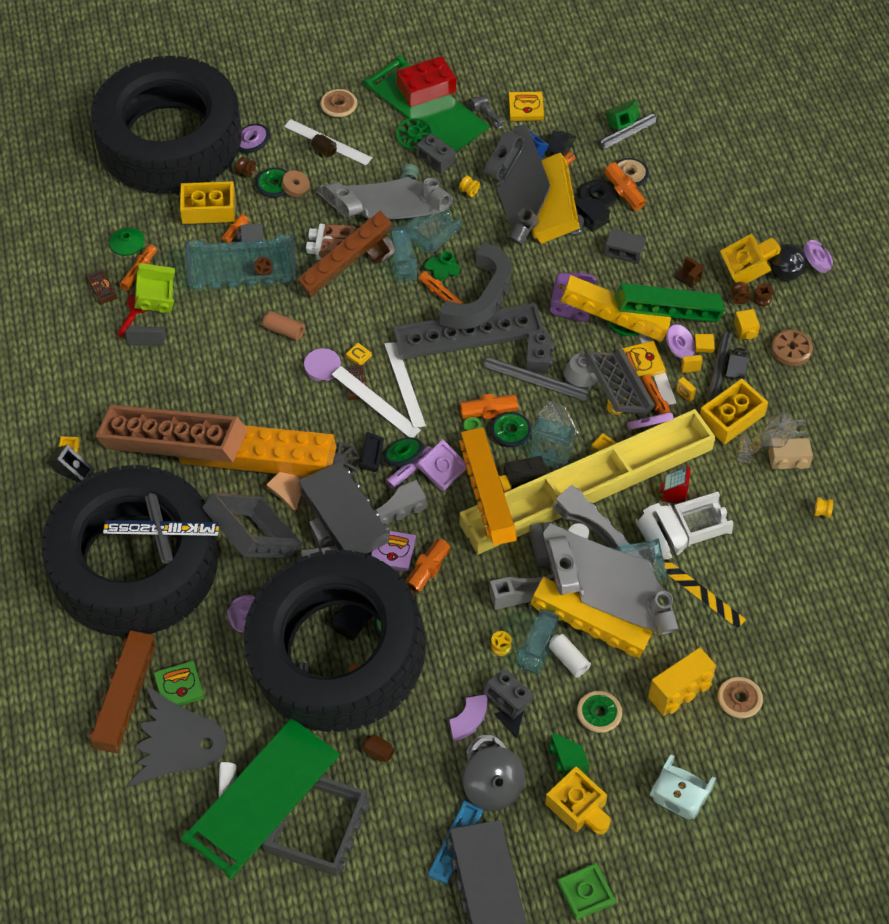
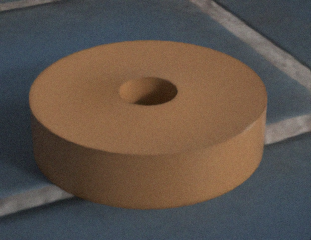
M293 170L284 175L281 186L288 195L302 197L308 192L310 181L302 172Z

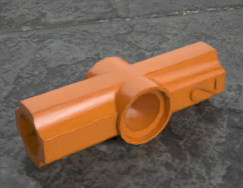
M616 162L609 164L605 168L604 173L615 185L614 188L620 196L625 198L635 211L645 206L647 200L636 188L635 182L623 172Z
M486 394L481 396L479 400L460 402L462 419L483 416L485 419H492L497 417L499 413L518 411L515 394L499 397Z
M441 538L436 539L426 554H421L418 558L415 569L405 581L412 593L419 594L428 580L434 578L438 573L441 562L451 550V546Z

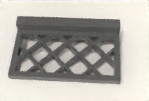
M617 349L615 353L586 351L584 356L615 412L637 413L639 417L645 418L655 404L624 350Z

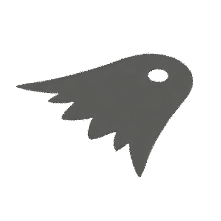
M147 686L149 695L157 708H148V711L156 721L140 724L142 729L151 738L142 741L136 748L150 755L142 758L137 763L138 765H146V767L131 780L128 787L157 776L200 769L217 762L226 749L227 740L223 729L214 721L180 707ZM204 738H210L213 742L212 747L208 750L202 749L200 746V742Z

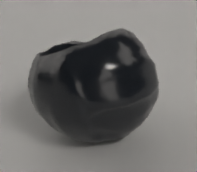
M782 244L780 245V253L770 258V264L774 274L782 281H792L805 272L807 259L803 250L798 246Z

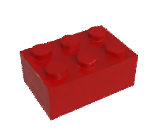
M443 56L397 70V86L410 107L456 93L457 78Z

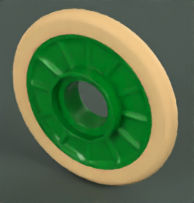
M593 691L580 699L577 705V716L580 723L588 730L604 733L614 729L619 724L622 718V707L617 698L612 694L604 691ZM598 707L603 708L605 714L598 716L594 713V709Z

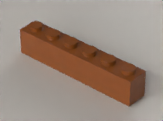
M381 210L301 275L298 278L299 285L310 297L314 296L393 230L391 221Z
M130 630L128 637L124 638L123 652L117 657L116 671L111 674L109 690L105 691L103 696V707L98 710L96 726L90 731L89 740H91L94 749L118 754L156 647L154 635Z

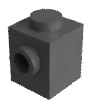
M262 224L240 225V229H237L238 240H241V244L263 243Z

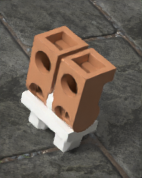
M319 224V229L310 228L309 240L316 242H307V254H316V260H321L355 232V226H325V224Z

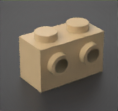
M809 438L771 439L768 453L772 469L810 468L813 454Z

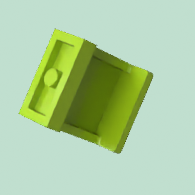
M139 263L136 273L135 308L171 313L174 304L172 295L175 268Z

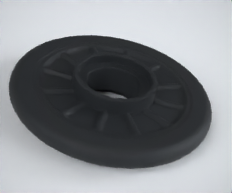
M591 180L581 186L579 198L599 200L608 208L615 203L617 192L609 182ZM599 192L602 196L597 197L594 193Z

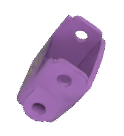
M584 273L557 274L551 298V313L573 321H588L590 313L560 302L570 275L596 285V278L591 274Z

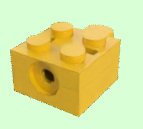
M750 234L720 250L734 281L736 283H749L771 271L767 260L779 254L781 248L773 238L759 244L753 234Z
M578 767L571 770L546 794L545 805L575 833L585 824L598 835L606 833L609 829L611 819L602 810L606 805L607 794Z

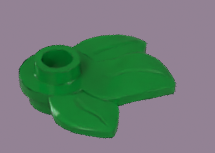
M450 251L442 252L439 257L430 258L424 266V269L434 271V278L439 281L446 280L449 275L457 277L460 272V266L456 263V258Z

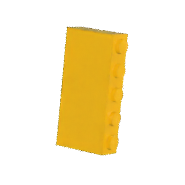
M561 152L541 160L551 186L538 214V225L531 229L533 237L537 238L541 244L580 229L568 163Z

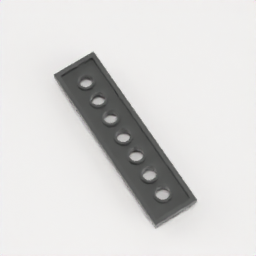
M536 303L497 309L494 315L485 323L473 328H467L473 330L472 333H466V329L441 326L440 319L394 326V334L401 360L528 339L529 331L545 332ZM524 320V321H526L527 323H526V324H519L518 321ZM507 323L509 326L502 327L500 324ZM484 326H489L491 329L484 330L482 328ZM454 332L456 335L448 336L447 333ZM436 335L438 338L430 339L429 336ZM418 338L420 341L412 342L411 339Z

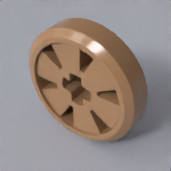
M797 330L779 332L774 337L771 345V352L774 358L787 366H800L810 359L813 350L810 338Z

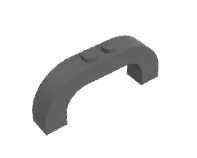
M481 244L476 252V267L488 270L494 275L481 297L475 302L459 304L447 300L439 312L441 326L454 329L473 328L488 321L494 315L498 306L501 307L504 296L509 294L511 287V262L501 249L490 244Z

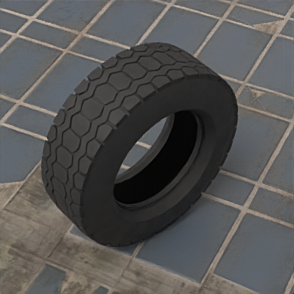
M158 56L153 57V60L151 58L143 59L141 63L136 61L111 75L110 79L108 78L99 88L93 100L91 121L100 159L112 176L125 185L134 187V189L146 190V192L157 193V191L158 193H169V191L171 193L181 192V183L211 182L216 179V176L219 177L225 172V169L227 170L239 151L242 128L237 95L230 81L219 70L205 62H200L193 58L188 60V57L182 56L177 58L176 56H165V58ZM161 108H186L195 111L204 118L203 123L196 131L185 137L170 141L146 140L138 137L130 130L138 118Z
M133 465L121 466V470H119V467L109 468L107 473L102 470L94 473V478L90 475L81 480L80 484L76 483L69 489V493L66 492L51 510L42 535L44 566L54 594L66 612L89 629L97 632L100 631V633L107 635L114 634V636L127 637L130 630L145 634L156 633L155 629L162 631L169 628L170 623L173 626L183 620L182 616L186 618L191 614L194 608H197L207 596L216 576L218 566L216 536L173 535L176 538V545L172 553L173 560L168 564L165 563L155 573L134 581H115L100 576L87 565V556L95 539L104 531L106 520L150 521L145 496L149 493L157 495L163 521L213 522L202 508L205 501L199 492L186 480L178 475L175 476L174 473L166 470L162 471L161 468L152 466L148 470V466L136 465L135 469Z
M326 550L325 554L322 551L312 553L310 558L308 555L296 559V564L292 561L284 566V571L281 569L271 576L272 580L268 579L261 587L262 591L259 590L255 596L244 626L245 654L251 673L265 698L288 720L293 719L305 728L317 730L318 728L319 731L331 732L333 730L334 732H342L348 728L350 731L361 728V725L365 727L375 723V719L379 721L389 714L388 711L392 712L401 704L400 701L403 702L411 693L410 690H413L417 683L425 660L426 636L424 624L411 589L404 579L382 560L380 561L369 554L367 556L366 553L357 551L353 553L352 550H340L339 553L338 550ZM333 605H353L369 611L380 621L381 633L377 647L366 662L351 672L332 677L316 676L303 671L292 662L291 647L296 632L307 618L321 609Z

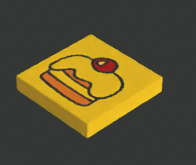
M509 92L510 121L544 120L542 92Z
M654 341L622 348L640 379L645 375L652 377L665 373L666 369Z

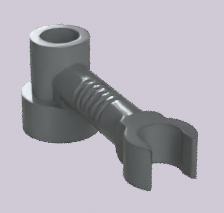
M485 95L468 99V106L471 111L474 112L482 109L492 119L497 129L503 127L500 123L504 121L503 117L496 115L487 105L488 99Z

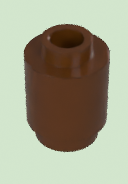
M376 734L368 735L362 744L364 747L363 751L379 762H389L395 752V748L392 747L391 743Z

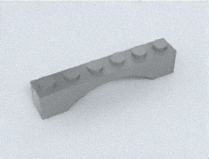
M417 480L400 486L387 503L376 509L380 515V521L387 525L392 521L402 520L410 514L426 509V496ZM318 518L309 521L311 535L319 550L325 547H332L334 543Z
M571 485L551 505L565 520L584 524L596 532L610 548L643 559L638 554V550L625 540L624 535L620 531H616L609 519L602 516L597 511L596 506L584 497L580 489ZM648 561L652 571L654 572L655 570L652 568L651 563Z
M554 574L544 576L555 582ZM506 577L490 581L489 593L494 609L497 610L531 602L543 577Z

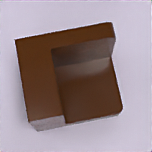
M386 235L366 253L372 262L377 264L386 260L397 249Z
M687 256L684 259L683 268L675 275V279L693 288L702 279L704 266Z

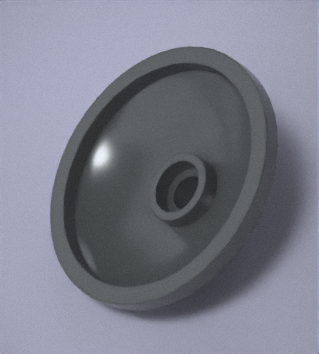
M492 746L481 749L468 760L462 776L463 789L468 799L481 809L488 811L504 809L513 804L523 790L525 783L524 767L520 759L506 748ZM500 778V784L495 785V781Z

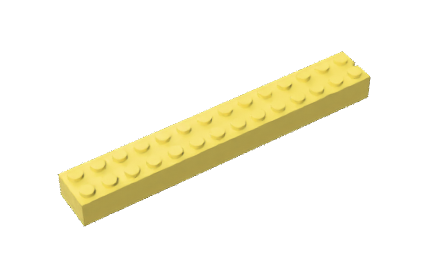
M696 409L674 418V420L664 422L505 492L506 501L515 526L516 537L528 533L531 524H542L561 518L562 516L551 505L571 485L580 489L589 502L595 503L713 450L714 434ZM478 505L460 512L459 525L466 537L469 538V542L477 555L499 546H493L491 538L487 539L485 532L487 525L483 526L481 518L483 512L479 513Z

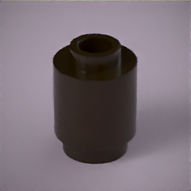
M316 134L311 141L313 149L326 157L333 156L337 151L336 142L322 134Z

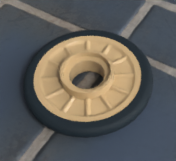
M624 158L616 162L637 186L642 185L648 179L649 170L642 161L635 158ZM626 171H633L634 174L629 175Z

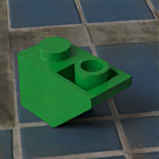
M632 100L606 110L609 127L617 130L633 125L640 116L637 100Z
M556 733L551 734L548 747L551 755H555L557 760L555 761V766L558 774L561 773L564 778L575 767H578L584 774H587L589 763L583 747Z

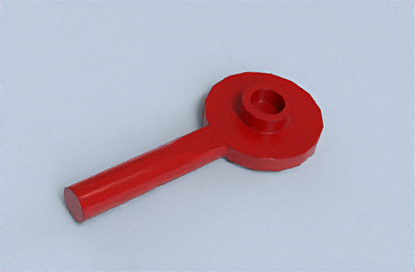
M135 293L128 297L127 305L131 311L117 332V335L121 338L124 337L126 329L129 328L136 315L148 311L135 308Z

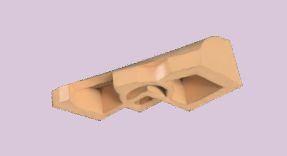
M279 472L266 486L269 491L282 500L283 504L295 512L298 509V503L302 496L299 481L306 477Z

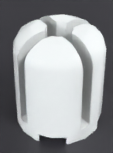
M659 503L654 504L643 510L644 515L639 521L636 518L637 527L653 556L657 559L673 558L660 527L676 555H679L687 547V535L669 503L668 506H660Z

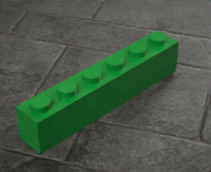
M621 283L614 295L619 312L719 322L725 312L721 295L714 293Z

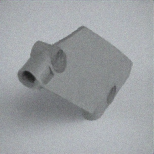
M410 177L366 185L345 186L339 182H334L328 185H321L317 190L321 197L346 218L362 213L366 218L370 219L380 210L388 219L419 217L443 212L453 201V197L439 187V181L435 178H427L424 180V183Z
M552 523L543 532L556 586L560 595L579 592L581 603L621 620L657 632L658 635H665L679 630L672 609L673 597L669 592L663 591L647 560L606 547ZM559 562H565L568 569L562 568ZM658 598L664 600L665 606L658 603Z

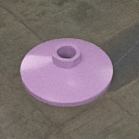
M676 324L669 327L666 338L671 351L681 359L685 356H693L695 353V342L691 333L681 325Z

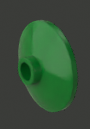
M131 227L115 231L109 240L111 250L121 256L134 255L145 244L143 233Z

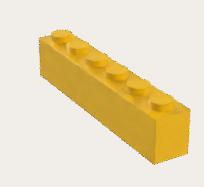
M570 275L563 289L560 302L657 341H663L669 329L671 317L619 312L614 292Z
M544 576L530 603L535 609L545 611L555 619L563 620L573 628L581 629L589 633L591 637L599 638L607 642L609 646L619 648L629 656L639 659L653 632L581 603L580 595L576 592L560 595L556 582Z

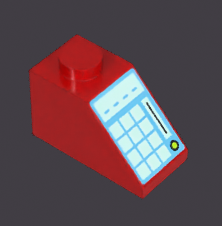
M685 467L665 475L664 482H660L659 494H662V502L680 504L686 501L691 467Z

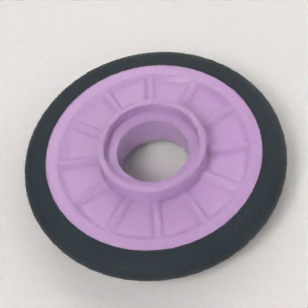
M251 124L242 128L239 151L252 153L262 149L270 139L269 129L262 124ZM256 136L255 139L249 140V138Z

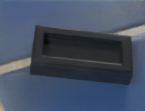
M366 432L359 467L373 472L378 471L384 443L383 437Z

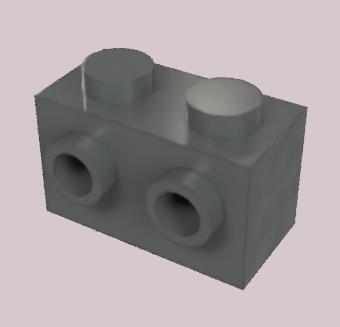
M433 134L428 135L417 144V157L440 174L455 164L456 151Z
M529 331L526 370L548 374L549 366L553 365V355H550V351H554V341L551 340V333Z
M504 668L487 682L483 691L488 698L513 720L530 705L534 697L529 688L523 686L513 674Z

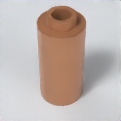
M270 311L263 317L264 328L299 341L304 333V323Z

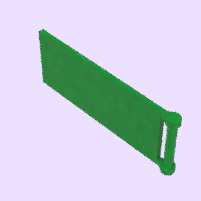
M401 55L397 56L392 63L372 77L362 81L365 88L372 90L406 118L420 117L429 121L433 126L434 136L440 138L449 147H452L456 153L489 129V125L450 95L410 107L397 86V70L374 85L373 83L397 66H402L398 70L411 66ZM411 120L416 125L417 120ZM420 121L419 127L422 128L427 123ZM430 127L425 129L424 132H431Z
M290 719L196 824L184 833L181 841L185 845L189 844L225 872L227 878L232 880L241 867L339 758V752L297 721ZM197 833L202 835L236 863L230 866L194 838Z

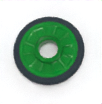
M269 168L262 171L256 178L257 190L267 197H280L287 194L282 189L281 182L288 171L282 168ZM273 180H276V181H278L279 183L273 185V184H271L270 182L273 181Z
M505 412L494 418L491 423L490 432L497 443L507 447H516L524 444L530 438L532 427L529 420L522 414ZM512 426L516 428V431L508 432L506 428Z
M413 437L399 439L387 447L383 456L384 461L388 465L396 467L410 464L422 454L424 449L423 443Z

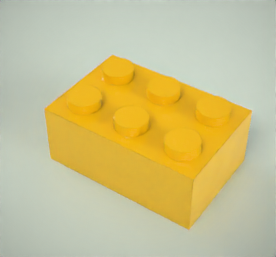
M234 181L181 183L180 213L182 224L235 222Z
M740 379L701 407L700 416L712 433L725 445L765 416L768 401L747 382Z
M701 647L652 679L648 699L663 716L669 712L670 714L676 712L685 701L689 703L696 697L697 693L700 691L705 692L712 686L716 664Z

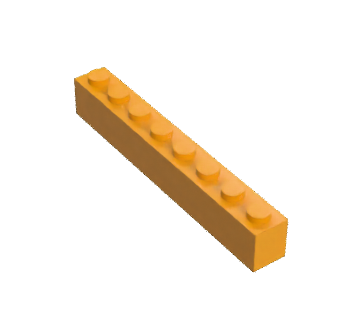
M484 428L461 432L462 440H459L460 449L465 451L462 452L464 462L469 463L466 464L468 475H472L470 476L472 488L476 487L473 489L475 499L480 500L477 501L479 513L483 512L481 514L483 526L487 525L485 527L487 539L491 538L493 546L517 541L515 526Z

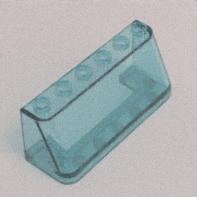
M294 234L275 235L276 240L204 244L203 240L185 241L188 285L194 290H200L205 286H211V288L216 289L221 288V285L239 287V284L256 286L257 283L264 282L265 285H273L279 281H283L284 284L293 283V280L297 279ZM266 257L271 261L273 267L271 275L256 274L254 263L258 258Z

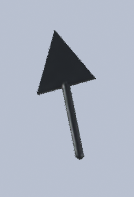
M504 711L495 713L499 720L517 738L524 711L514 720Z

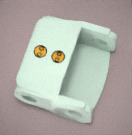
M671 754L653 786L650 796L653 797L655 803L688 820L695 819L712 791L716 778L712 777L707 784L694 774L672 766L675 756Z

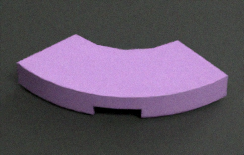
M665 413L630 421L626 424L628 430L674 420L672 413Z
M486 695L466 698V706L463 712L458 717L449 720L453 741H458L471 735L484 720L487 710Z

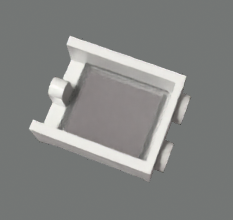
M719 492L674 506V513L687 535L688 547L691 544L726 533L732 534L733 521H727L726 508L719 505Z

